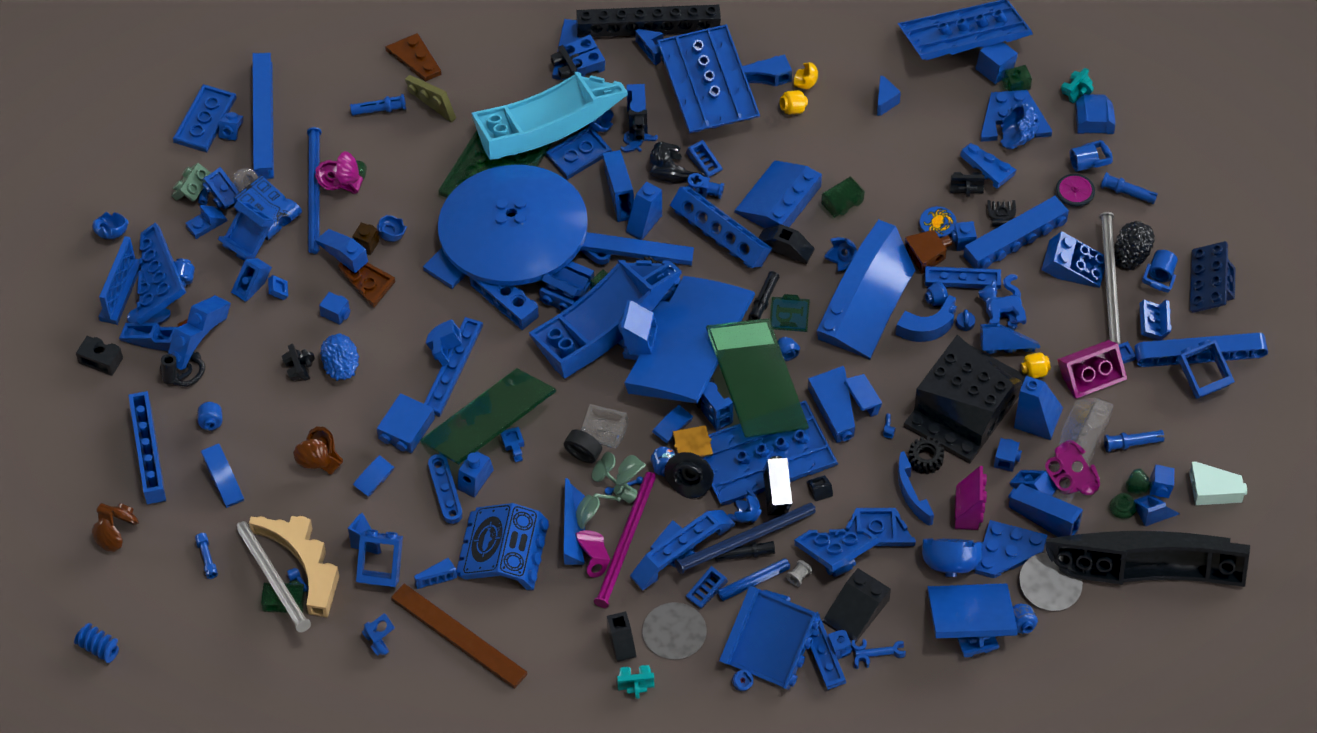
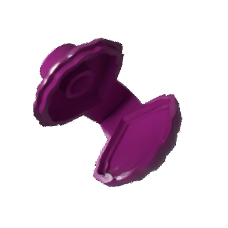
M347 151L342 152L338 156L337 161L326 160L321 162L315 170V177L318 183L327 190L342 188L352 194H356L359 192L363 178L359 175L356 159Z

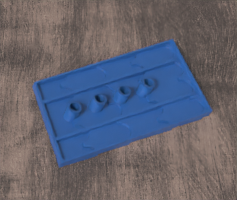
M1008 0L993 1L897 23L922 60H930L949 53L954 55L976 47L983 48L1003 41L1010 42L1033 35L1029 26Z
M727 24L657 40L664 65L666 66L689 133L760 117Z
M806 400L709 434L713 456L702 457L713 470L714 480L712 487L722 506L734 503L735 500L746 498L748 496L747 488L755 495L765 491L763 468L770 457L781 456L782 458H787L790 482L839 464Z

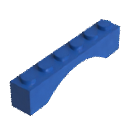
M785 54L742 66L748 83L778 86L792 82V69Z

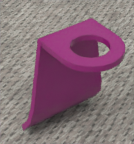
M589 530L577 532L576 538L578 543L591 557L587 566V574L590 577L601 576L606 571L610 562V557L604 546L603 535ZM601 564L602 568L599 572L593 573L591 571L594 565Z

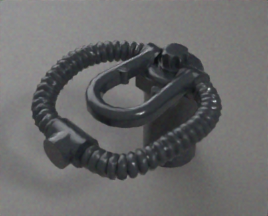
M193 352L190 358L195 363H198L200 367L199 372L194 378L184 382L181 380L192 373V365L188 362V371L180 375L177 372L176 357L172 354L163 355L160 371L164 383L188 387L198 382L205 372V364L201 360L200 353Z

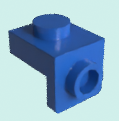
M234 112L225 113L219 121V138L236 140L238 138V128L243 123V116Z

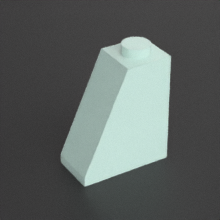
M1199 462L1191 463L1189 473L1195 506L1242 503L1244 495H1247V485L1243 483L1241 475Z

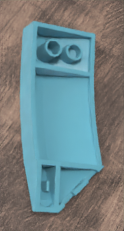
M574 71L575 75L539 94L508 105L472 112V118L487 156L490 160L499 159L545 146L578 131L628 95L627 90L621 82L614 81L609 83L605 82L604 78L592 75L587 78L581 76V73Z

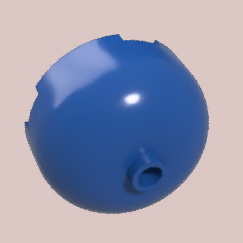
M924 538L922 555L925 563L931 569L945 572V576L957 577V573L970 572L979 565L982 558L983 542L943 538L934 540L933 538Z

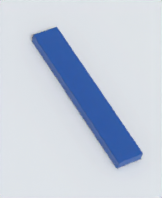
M587 232L580 250L641 259L650 256L655 261H671L672 263L692 266L694 247Z
M467 317L464 318L460 327L462 344L449 350L450 363L441 367L424 402L425 405L434 408L436 416H441L480 334L483 322Z

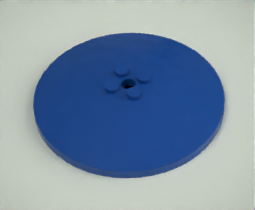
M504 165L484 170L469 177L448 196L441 208L438 219L439 240L448 260L459 271L475 280L501 286L529 284L542 280L544 274L553 275L567 266L578 254L585 241L588 228L586 207L575 187L552 171L530 165ZM510 213H515V214H516V215L513 216V217L507 216V215L510 214Z

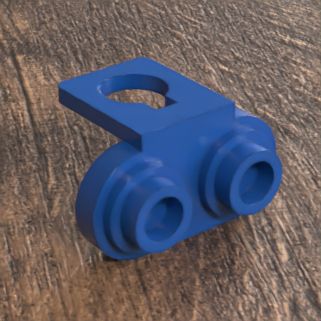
M384 613L372 623L369 621L365 623L364 630L362 631L368 641L373 640L371 648L376 655H386L389 653V649L382 638L395 628ZM380 622H386L387 627L384 631L379 632L376 630Z

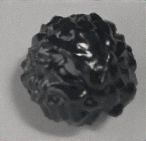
M1141 221L1126 223L1120 230V234L1115 242V265L1128 271L1130 269L1134 270L1139 264H1143L1150 255L1151 248H1153V243L1155 242L1152 228Z

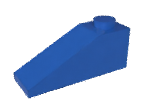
M328 229L315 240L318 245L354 273L368 262L366 249L348 236Z

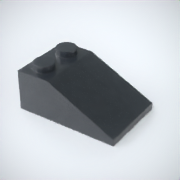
M857 568L845 583L822 622L836 631L845 630L851 641L855 640L856 643L889 602L891 588Z

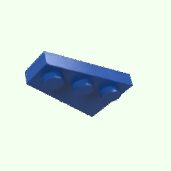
M972 143L963 148L960 156L973 168L983 172L982 175L985 176V179H991L996 189L1011 179L1017 170L1011 167L1010 164L999 160L993 154L985 152L979 146Z

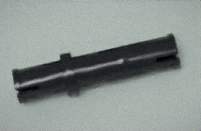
M774 271L768 273L758 297L753 302L754 306L749 314L750 320L754 322L760 321L764 310L769 305L768 301L775 285L780 278L778 273Z
M774 541L765 543L752 542L749 545L737 547L715 557L716 562L752 556L757 558L759 555L775 554Z

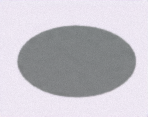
M1047 552L1039 553L1029 558L1020 571L1019 580L1022 592L1032 604L1041 609L1049 611L1064 610L1072 606L1081 595L1082 579L1071 577L1060 571L1054 561L1051 562Z
M671 602L656 607L647 615L643 623L642 634L646 645L656 655L666 659H683L693 655L701 648L706 638L707 628L704 618L696 609L684 603Z

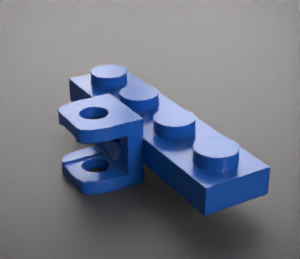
M821 620L818 629L813 630L811 635L813 641L810 648L825 686L829 690L846 684V679L838 659L850 655L852 648L845 630L835 631L827 635Z

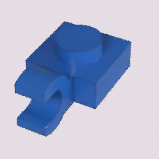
M519 427L500 431L505 450H512L515 463L523 461L520 447L524 446V440Z

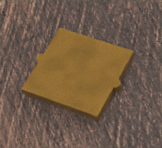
M706 425L673 431L674 448L677 449V453L691 452L700 457L713 456L711 438H709Z

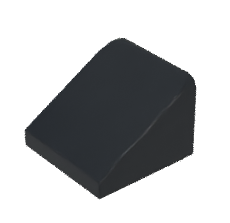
M825 475L807 481L815 501L833 496L832 484Z

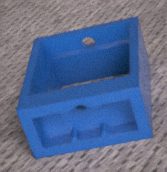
M1207 339L1198 343L1199 347L1192 349L1191 346L1181 350L1182 354L1177 357L1196 399L1230 386L1235 382L1216 340L1210 342ZM1210 349L1223 379L1199 388L1186 359Z
M374 529L363 531L359 541L356 582L396 587L400 577L403 536H399L396 532L378 533ZM367 542L394 545L392 573L364 570Z

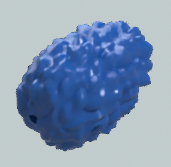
M1018 102L1011 106L1004 119L1001 120L1003 122L1001 125L1003 128V139L1000 142L1006 149H1014L1034 138L1040 125L1038 113L1032 105L1026 102Z
M341 333L328 336L320 348L321 361L326 374H330V377L335 378L336 381L355 376L356 368L359 365V355L353 341Z

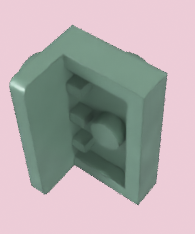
M196 163L191 168L188 166L182 173V176H184L182 180H179L174 185L173 189L175 191L171 197L179 200L186 196L191 201H195L203 189L202 179L211 174V172L199 163Z

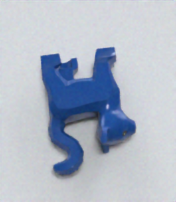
M1010 274L1003 280V285L1013 295L997 297L996 280L992 281V285L985 286L983 290L978 292V296L986 303V312L991 319L989 324H1000V318L1002 317L1009 318L1007 327L1010 329H1016L1018 322L1022 323V325L1026 324V315L1020 298V290L1011 284V281L1018 278L1017 275Z

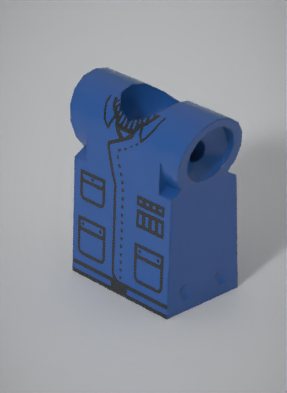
M262 175L234 196L235 204L237 201H248L274 220L265 238L267 241L277 234L283 226L293 221L302 213L301 207L296 202L285 198Z

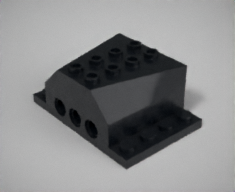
M956 335L917 387L915 407L904 422V427L921 437L924 436L926 440L927 436L930 437L931 441L933 438L937 439L936 443L940 441L941 447H944V450L970 464L1018 399L1026 375L965 342L959 335Z

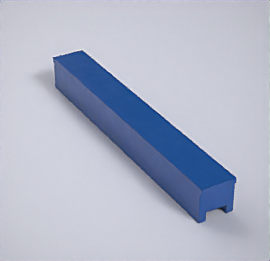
M253 53L254 173L258 177L262 175L265 179L274 178L273 64L271 62V53Z

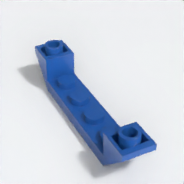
M723 510L705 512L648 552L631 573L630 578L643 591L658 580V572L715 531L721 536L735 526L734 521Z

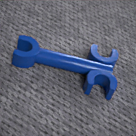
M865 639L862 640V646L860 647L856 646L855 640H852L851 648L855 652L856 657L854 660L856 669L859 668L860 661H864L866 668H869V657L894 654L897 658H904L906 655V651L897 650L904 647V641H897L894 646L866 649L867 641Z

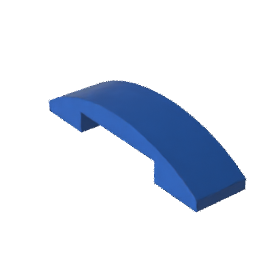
M903 451L900 453L898 466V481L903 498L912 512L928 526L933 525L934 514L927 499L918 500L908 478L911 477L912 467Z

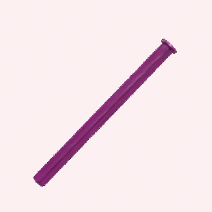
M649 471L645 473L598 597L594 599V603L601 608L609 607L610 595L656 479L655 473Z

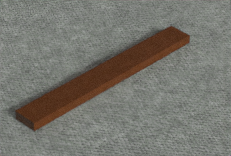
M405 583L391 597L393 602L515 689L527 676L526 670Z

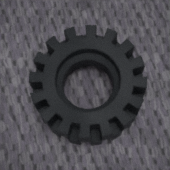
M923 436L920 437V441L915 439L914 443H911L908 460L911 467L913 466V470L919 469V473L922 474L925 471V474H929L930 470L932 473H935L936 469H940L944 459V447H941L940 441L936 443L937 439L935 438L931 441L929 436H927V440H924ZM929 451L934 457L925 460L919 457V453Z

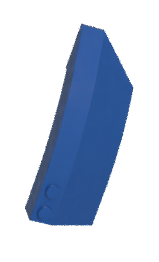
M878 219L864 239L841 279L817 329L818 340L871 359L902 293L914 272H916L895 225Z
M618 260V264L588 293L557 316L529 332V336L551 366L565 379L599 358L623 339V335L619 332V323L622 322V311L626 307L627 300H631L652 311L679 278L682 271L671 261L652 263L651 260H636V263H626L625 260Z

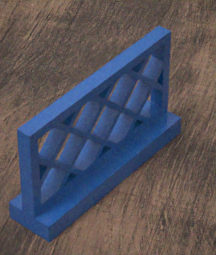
M124 237L99 296L102 305L99 320L102 322L118 325L138 277V272L141 270L139 259L135 258L130 237Z

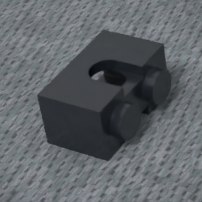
M86 336L76 352L79 364L113 376L123 360L122 351L119 346L113 343L106 345L97 337Z

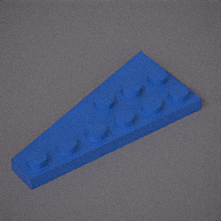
M156 222L140 234L142 258L139 259L141 271L138 272L137 293L140 296L139 302H137L139 315L136 316V321L140 325L186 293L163 233Z

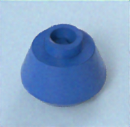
M938 281L929 286L925 293L927 303H931L933 306H943L948 298L944 284Z
M788 337L780 338L775 345V356L781 361L794 359L800 351V346L792 338Z

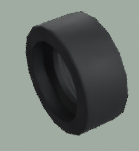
M573 429L563 443L565 449L572 456L586 463H594L602 451V445L596 438L578 429Z

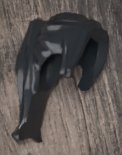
M662 141L655 143L650 154V163L652 164L650 174L652 176L667 181L688 180L689 175L697 172L685 170V168L674 164L672 159L679 161L682 159L681 154L677 153L680 151L681 146Z

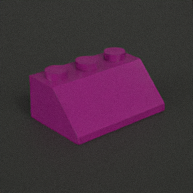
M1110 340L1057 359L1062 378L1076 399L1127 380L1118 343Z

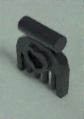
M987 200L988 215L992 219V227H999L1015 218V200H1012V210L1010 201L1007 202L1008 208L1005 201L1002 202V205L998 201L997 209L993 201L991 210V201Z

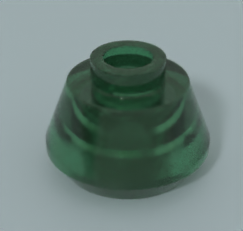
M1135 469L1127 480V492L1134 494L1146 493L1151 485L1149 477L1142 469Z
M1120 493L1110 501V511L1118 518L1127 519L1136 512L1135 501L1127 493Z

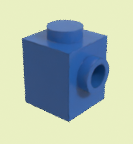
M973 221L955 223L954 231H951L952 242H955L956 251L964 250L965 245L976 240L977 235Z
M328 292L319 305L321 316L339 325L350 315L349 301L341 295L338 296Z
M1000 438L994 467L1013 472L1015 462H1019L1021 458L1020 442Z
M1155 464L1150 476V495L1169 498L1174 487L1175 468Z

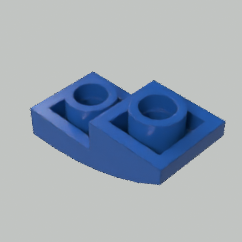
M678 405L662 419L652 432L665 443H669L674 439L673 431L681 430L692 421L694 416Z
M379 455L363 471L353 485L370 497L378 485L387 479L395 467Z

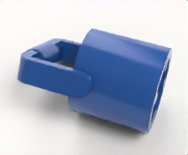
M1102 140L1072 148L1069 152L1072 167L1076 172L1109 165L1113 162L1112 152ZM1101 147L1106 157L1105 159L1099 160L1096 148Z
M1157 250L1154 253L1151 264H1147L1142 282L1159 291L1170 292L1176 275L1173 273L1178 261L1177 256L1168 250ZM1170 281L1169 286H1165L1162 283H1159Z

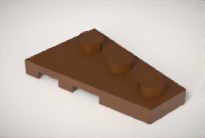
M418 33L385 46L389 54L392 53L396 56L399 62L405 63L412 72L425 82L442 75L441 69Z
M368 262L356 273L352 272L342 263L338 265L340 272L373 308L396 282L395 277Z

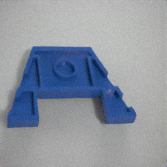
M1028 90L991 92L981 133V142L996 141L998 139L996 125L1003 124L1001 120L1004 119L1011 106L1018 102H1026L1032 105L1038 113L1040 126L1035 134V138L1052 137V129Z

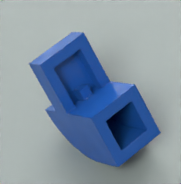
M452 319L433 328L426 339V344L432 351L434 359L439 360L442 366L450 363L448 350L462 344L461 331Z

